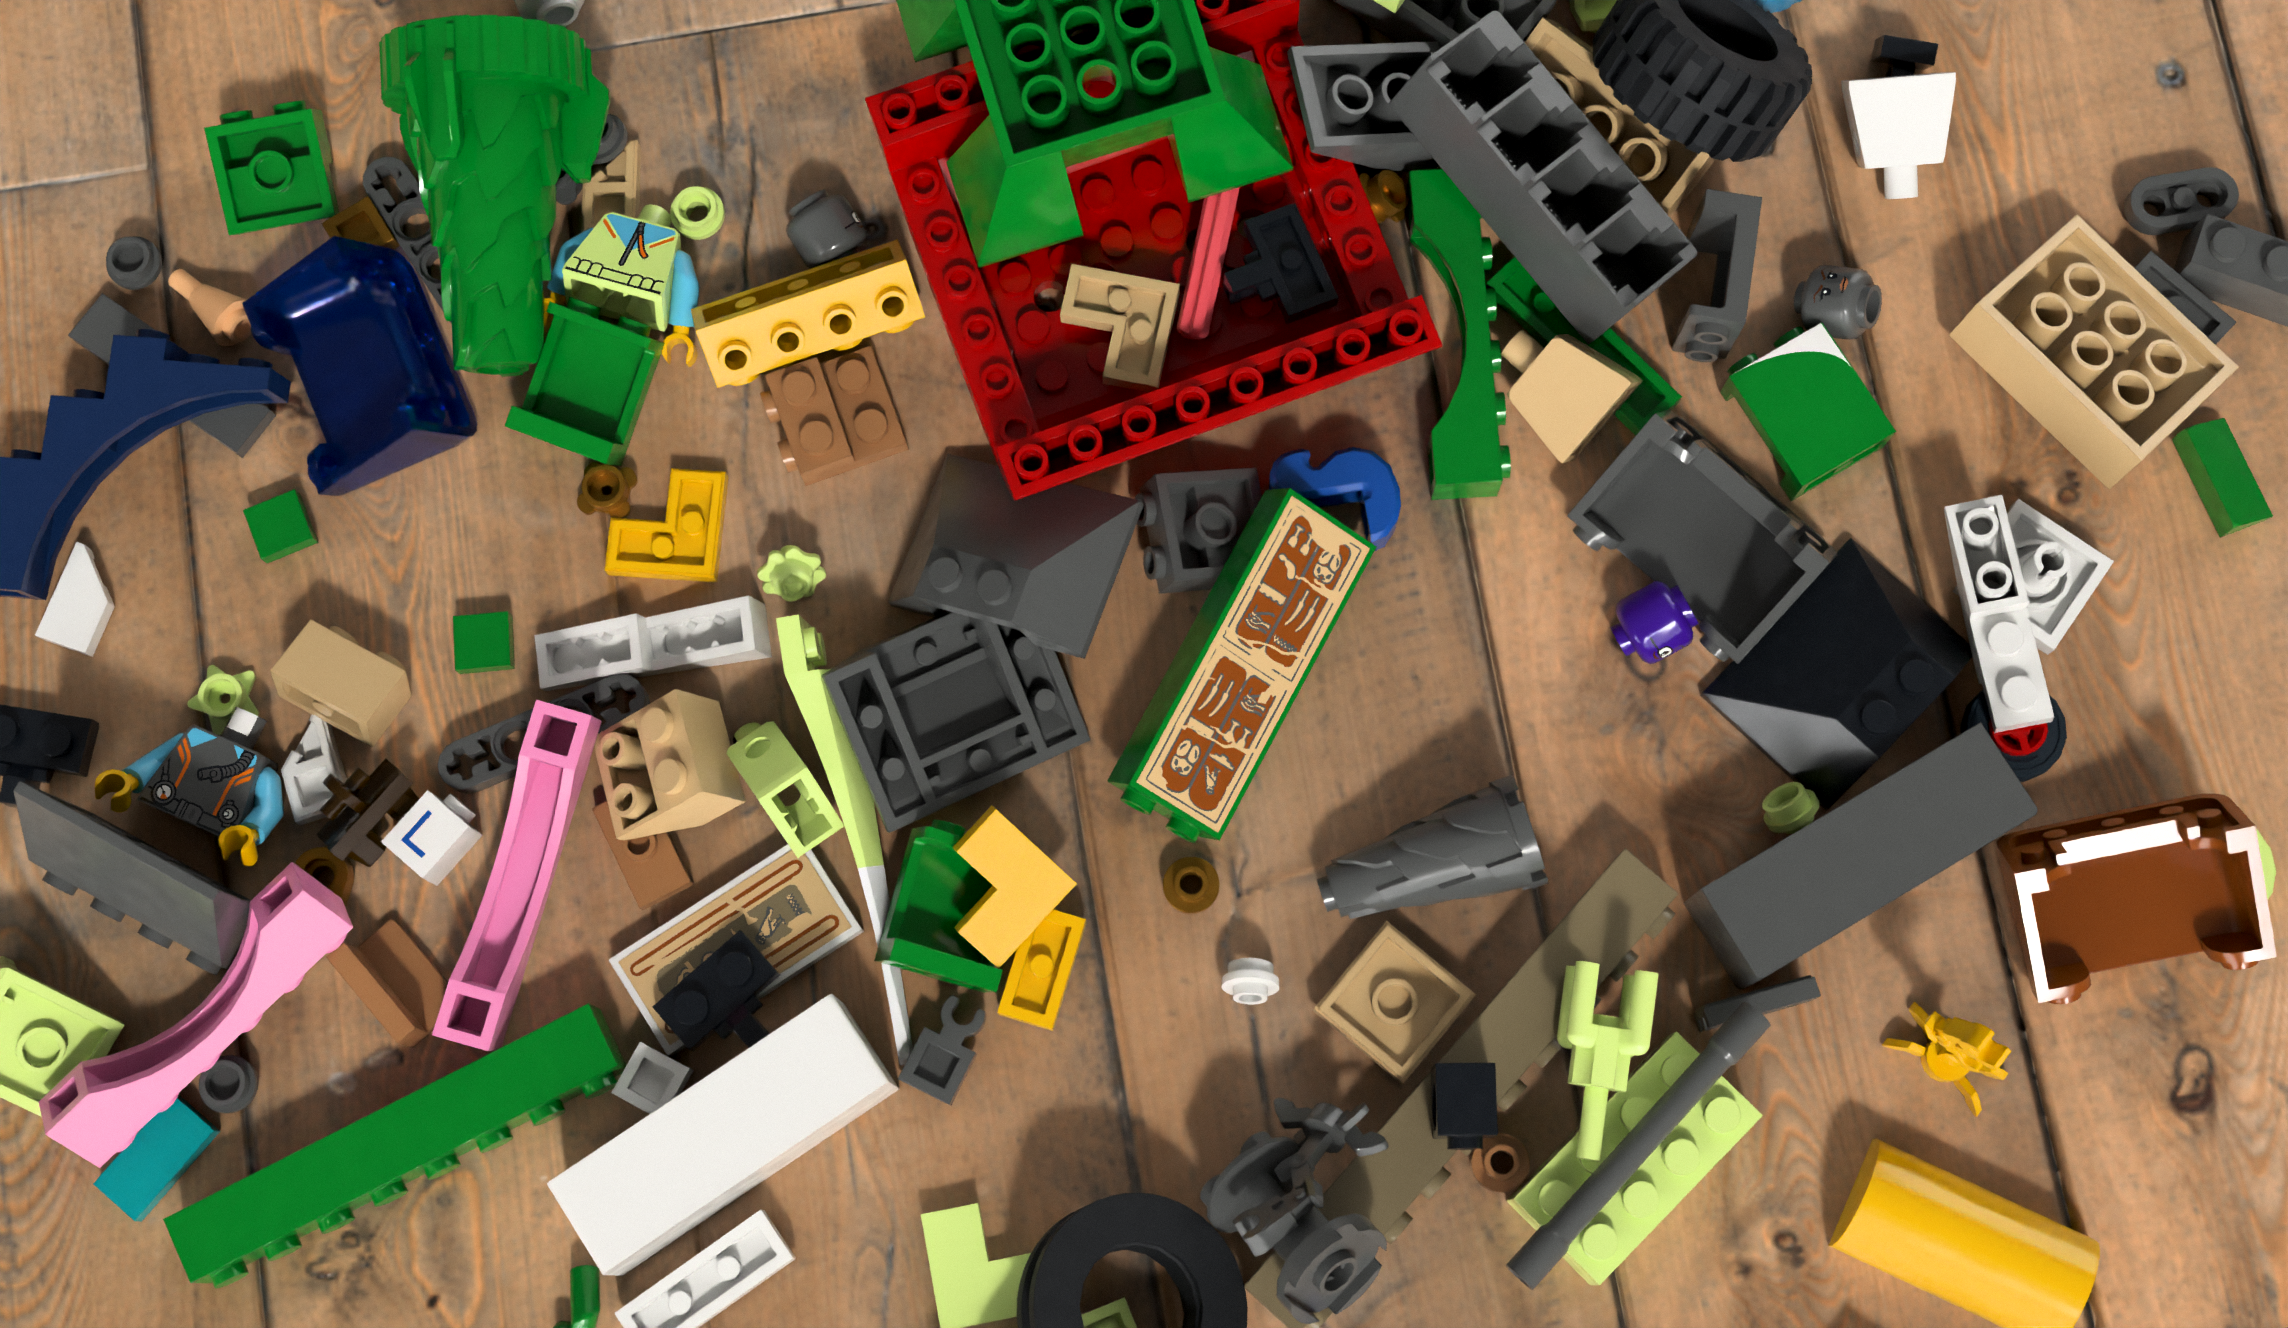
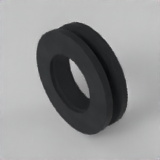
M1149 1193L1112 1195L1084 1206L1058 1221L1044 1234L1030 1254L1022 1273L1017 1296L1018 1328H1084L1080 1311L1083 1282L1094 1264L1110 1252L1129 1250L1146 1254L1166 1269L1179 1289L1184 1312L1182 1328H1247L1248 1307L1243 1278L1238 1264L1224 1239L1210 1223L1191 1208L1167 1197Z

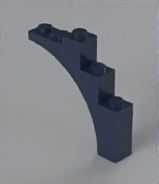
M137 329L135 336L113 335L105 393L88 389H75L73 397L51 395L42 453L13 449L11 450L10 457H0V597L35 600L47 599L56 559L75 518L99 484L131 453L165 430L205 413L245 404L288 403L291 381L272 369L273 364L268 361L240 358L238 365L220 364L219 359L211 356L189 354L171 342L169 334L161 331Z

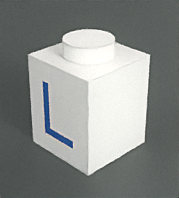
M427 790L381 842L420 877L438 886L482 837V834L470 824V821L476 814L450 793L442 800Z

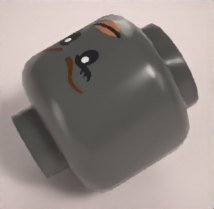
M1822 265L1814 269L1807 281L1799 283L1794 296L1795 312L1801 314L1803 326L1807 331L1823 323L1833 338L1846 340L1857 339L1866 329H1871L1879 318L1882 305L1881 289L1878 285H1874L1873 279L1867 271L1832 265Z

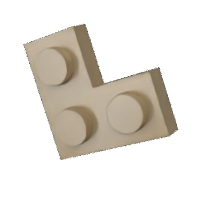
M1071 264L1060 319L1062 323L1112 332L1103 372V384L1144 392H1152L1159 389L1179 298L1180 284Z

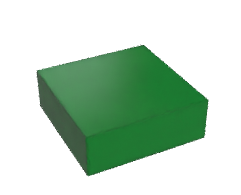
M295 489L243 510L260 558L267 564L318 543L302 497Z
M508 611L453 616L456 672L459 674L515 669L513 616Z

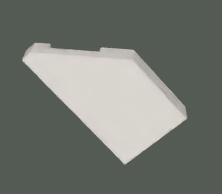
M76 542L35 636L93 657L115 606L107 587L103 584L93 560L95 557L92 550L86 545Z
M311 715L309 719L311 723L296 750L290 752L281 769L294 820L299 825L326 817L320 809L334 794L322 783L329 774L334 775L343 783L347 780L332 725L315 715Z

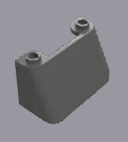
M1671 410L1657 412L1651 417L1567 515L1577 524L1573 529L1575 535L1593 550L1599 551L1602 546L1610 550L1618 549L1654 582H1664L1669 588L1678 585L1695 617L1701 621L1699 627L1704 635L1701 637L1700 642L1711 654L1723 662H1726L1730 657L1739 664L1838 555L1836 550L1821 535L1698 430Z

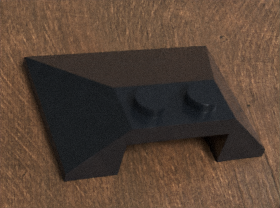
M1852 538L1837 551L1838 555L1744 659L1739 664L1733 660L1700 695L1794 782H1799L1805 789L1813 791L1819 800L1820 806L1825 810H1828L1893 745L1956 678L1973 657L1970 644Z

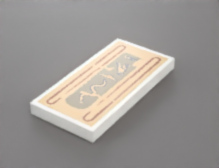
M787 844L609 959V962L667 1056H674L686 1048V1046L652 1006L739 930L751 940L780 974L779 977L757 995L759 1000L864 932L812 849L797 858Z

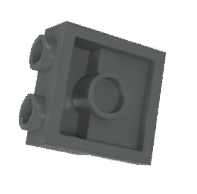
M1257 468L1154 474L1140 487V493L1135 496V499L1140 500L1144 506L1137 524L1140 527L1147 526L1150 546L1146 547L1144 551V571L1148 579L1157 580L1159 594L1210 590L1214 586L1262 497Z

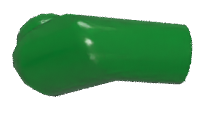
M581 1265L570 1270L571 1321H559L553 1328H596L601 1307L598 1267Z

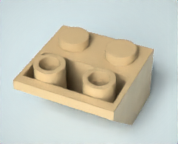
M674 689L598 733L594 749L616 839L630 840L702 826L746 802L738 771L726 754L731 745L719 701Z

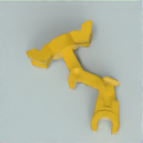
M1913 1002L1909 1007V1012L1915 1022L1922 1028L1928 1043L1922 1046L1910 1041L1886 1038L1882 1046L1921 1057V1064L1927 1075L1938 1082L1953 1081L1956 1088L1965 1097L1967 1106L1973 1115L1977 1117L1982 1110L1977 1091L1965 1078V1075L1972 1071L2004 1080L2008 1072L1999 1067L2011 1050L1992 1040L1991 1038L1995 1033L1985 1025L1976 1022L1972 1023L1955 1016L1953 1019H1946L1935 1010L1929 1016L1922 1007Z

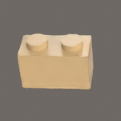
M311 619L270 670L279 697L321 718L323 721L371 747L375 746L412 696L406 669L396 658L385 652H378L375 655L359 646L355 638L345 630L336 626H331L327 629Z

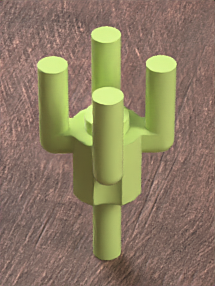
M1576 961L1575 966L1567 965L1565 970L1557 1041L1563 1048L1572 1049L1568 1084L1585 1087L1576 1157L1600 1161L1608 1092H1626L1630 1058L1635 1055L1645 1054L1650 1047L1659 974L1635 970L1634 975H1624L1619 1016L1593 1014L1600 964Z

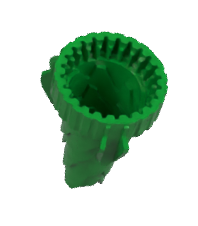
M455 15L407 23L406 26L392 29L379 42L381 100H383V104L386 107L391 108V111L401 114L399 117L400 131L405 149L418 173L420 195L430 223L432 246L437 247L440 259L443 312L445 319L452 321L454 370L501 375L502 377L523 375V372L529 370V364L537 363L544 341L543 281L552 280L550 231L556 218V183L560 176L561 168L575 183L584 184L591 182V167L599 151L611 103L610 91L592 74L591 50L586 48L584 38H580L578 33L567 30L564 26L550 24L547 21L498 15Z

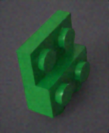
M293 101L273 105L274 115L254 119L252 110L231 112L219 115L221 125L204 128L229 236L328 219L339 213L329 164H332L333 160L321 110L307 109L305 101Z

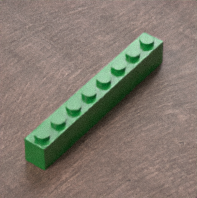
M588 1003L164 1218V1223L190 1283H213L215 1289L227 1286L249 1274L246 1265L266 1255L268 1261H273L302 1247L299 1238L318 1228H320L322 1234H326L355 1220L353 1210L373 1201L375 1207H379L402 1197L408 1192L406 1183L426 1174L428 1180H432L453 1171L461 1165L458 1159L459 1156L479 1147L481 1153H485L506 1144L513 1139L510 1130L530 1120L533 1126H538L557 1118L566 1111L563 1103L581 1094H584L586 1099H591L608 1092L617 1083L615 1077L623 1073L626 1067L625 1060L601 1009Z

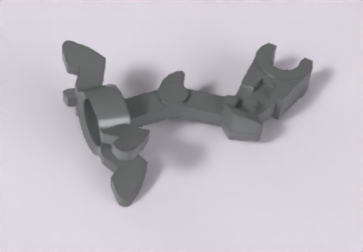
M1276 1098L1274 1100L1275 1112L1284 1129L1302 1128L1293 1137V1140L1301 1148L1297 1153L1280 1162L1274 1169L1281 1182L1292 1179V1191L1282 1197L1277 1195L1255 1208L1246 1210L1232 1221L1255 1257L1269 1251L1278 1241L1299 1227L1296 1220L1306 1212L1311 1211L1313 1205L1316 1208L1324 1207L1322 1185L1315 1181L1313 1172L1315 1165L1325 1152L1338 1153L1347 1143L1358 1157L1384 1151L1389 1147L1383 1135L1372 1131L1363 1135L1355 1125L1369 1112L1366 1103L1356 1106L1350 1112L1349 1110L1342 1111L1340 1108L1325 1102L1317 1103L1313 1109H1310L1308 1107L1296 1108L1292 1101L1284 1098Z

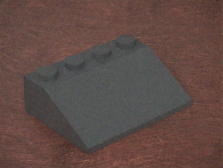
M19 781L13 792L29 861L47 870L42 879L44 882L74 896L78 888L95 897L90 907L118 922H121L125 915L143 923L137 933L169 949L173 941L191 950L186 960L209 973L217 975L221 967L229 969L238 953L247 927L250 899L92 812Z

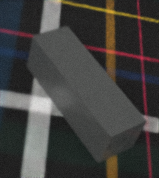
M1491 11L1429 56L1390 101L1389 106L1588 345L1697 256V250L1498 11Z
M1980 722L1704 886L1683 902L1734 985L1738 989H1745L2037 814L2038 809Z

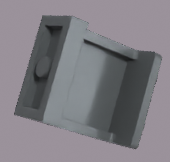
M1706 189L1687 231L1688 240L1693 244L1697 252L1716 254L1717 259L1710 307L1697 304L1690 305L1673 338L1672 350L1685 353V357L1690 360L1713 362L1718 358L1725 359L1746 323L1762 197Z

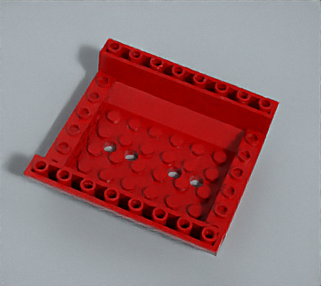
M1194 0L1208 46L1261 65L1294 167L1293 171L1240 187L1210 330L1204 340L1184 338L1182 334L1177 332L1176 328L1192 253L1188 250L1187 244L1197 235L1204 198L1188 203L1168 136L1066 167L1084 236L979 268L946 163L989 115L973 61L865 98L920 262L985 436L1006 486L1015 501L1443 346L1423 296L1419 295L1411 299L1407 296L1353 163L1312 153L1310 150L1287 54L1291 46H1304L1298 31L1300 0ZM1133 12L1127 15L1123 22L1130 27L1141 28L1150 23L1152 18L1144 12ZM1081 28L1072 33L1069 39L1075 44L1086 45L1093 42L1098 34L1092 29ZM1026 45L1017 52L1015 57L1024 62H1031L1038 59L1044 50L1036 45ZM1096 81L1089 85L1086 93L1093 98H1105L1114 91L1115 87L1107 81ZM1295 203L1339 300L1337 306L1286 324L1275 298L1272 301L1262 303L1258 294L1253 298L1230 304L1222 284L1224 273L1244 266L1243 256L1253 252L1248 239L1238 231L1239 223L1245 218L1256 217ZM1071 264L1180 284V293L1159 389L1152 392H1144L1103 384V372L1112 332L1062 323L1060 319L1061 308L1053 312L1041 310L1035 303L1038 294L1045 289L1053 288L1065 295Z

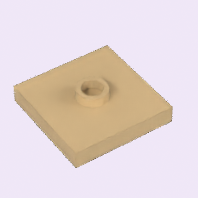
M1386 921L1313 1011L1403 1085L1476 994Z

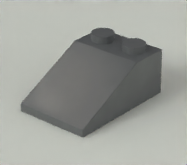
M1438 41L1291 46L1287 54L1311 152L1380 170L1436 169L1439 166L1438 163L1389 106V103L1428 57L1440 49Z

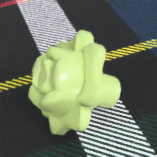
M786 545L780 551L772 550L769 552L767 562L758 568L757 576L760 580L764 581L762 588L765 593L777 594L784 600L791 602L799 600L803 596H812L816 585L826 578V571L820 566L821 559L818 554L803 552L795 545Z

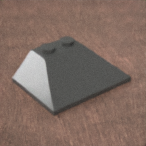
M947 454L888 603L892 607L933 618L941 615L943 610L1017 629L1036 646L1085 659L1144 504L1140 500L1067 482L1015 501L997 465Z
M950 611L861 649L822 675L888 833L1091 740L1054 650L1034 645L1020 630Z

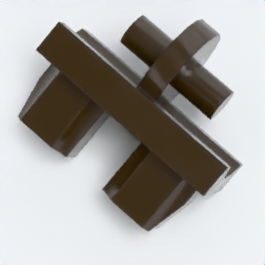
M386 758L370 776L359 767L344 783L334 775L329 774L322 783L334 794L321 807L320 811L330 820L316 835L328 846L327 849L341 861L348 856L367 867H371L386 849V846L381 842L383 838L372 828L386 813L397 822L405 816L419 800L418 796L410 788L413 783Z

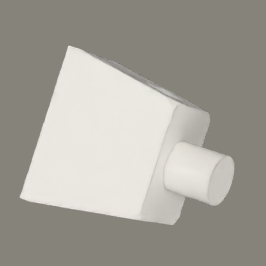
M1941 72L1841 81L1858 167L1864 169L1884 168L1885 199L1918 197L1917 165L1943 163L1945 158L1956 73Z

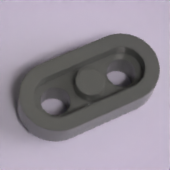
M2213 167L2151 176L2141 180L2127 195L2124 202V214L2128 223L2135 230L2146 235H2160L2190 230L2207 213L2225 219L2236 207L2239 191L2236 182L2228 173ZM2197 195L2207 197L2211 207L2202 206L2197 200ZM2144 204L2153 205L2158 211V216H2152L2144 209Z

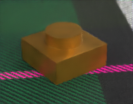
M369 196L321 223L353 274L400 247Z

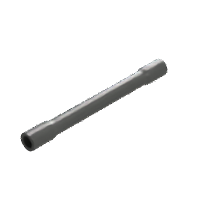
M1743 1002L1709 1039L1707 1047L1554 1217L1547 1224L1539 1227L1506 1264V1267L1529 1289L1534 1290L1567 1253L1573 1240L1725 1071L1738 1063L1771 1026L1766 1017L1747 1002Z

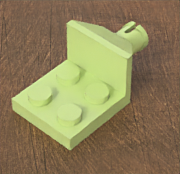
M0 956V1097L41 1116L39 1101L80 1062L107 1056L125 1024L123 1021L17 970L13 960Z

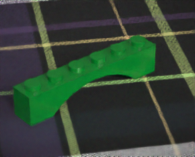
M1442 169L1410 171L1407 183L1410 242L1430 262L1444 283L1457 314L1462 341L1461 373L1458 387L1446 412L1431 431L1427 445L1431 500L1497 496L1503 478H1510L1511 459L1509 446L1499 444L1498 426L1506 424V402L1504 392L1495 393L1493 373L1501 372V347L1499 340H1490L1489 321H1496L1497 317L1496 292L1494 288H1486L1484 270H1491L1492 268L1490 237H1481L1480 219L1483 218Z

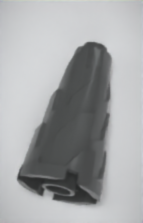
M1513 775L1489 782V787L1455 799L1432 814L1400 827L1382 840L1331 860L1332 865L1325 866L1327 876L1317 879L1327 912L1338 909L1341 918L1349 915V918L1353 919L1404 906H1428L1454 899L1486 897L1523 888V890L1534 889L1548 884V878L1543 872L1545 867L1524 802H1519L1516 791L1519 788Z

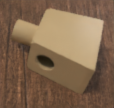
M1521 330L1509 341L1501 353L1507 361L1522 373L1521 377L1507 393L1509 400L1562 464L1573 461L1580 455L1643 381L1636 374L1568 334L1556 335L1544 348L1528 333Z

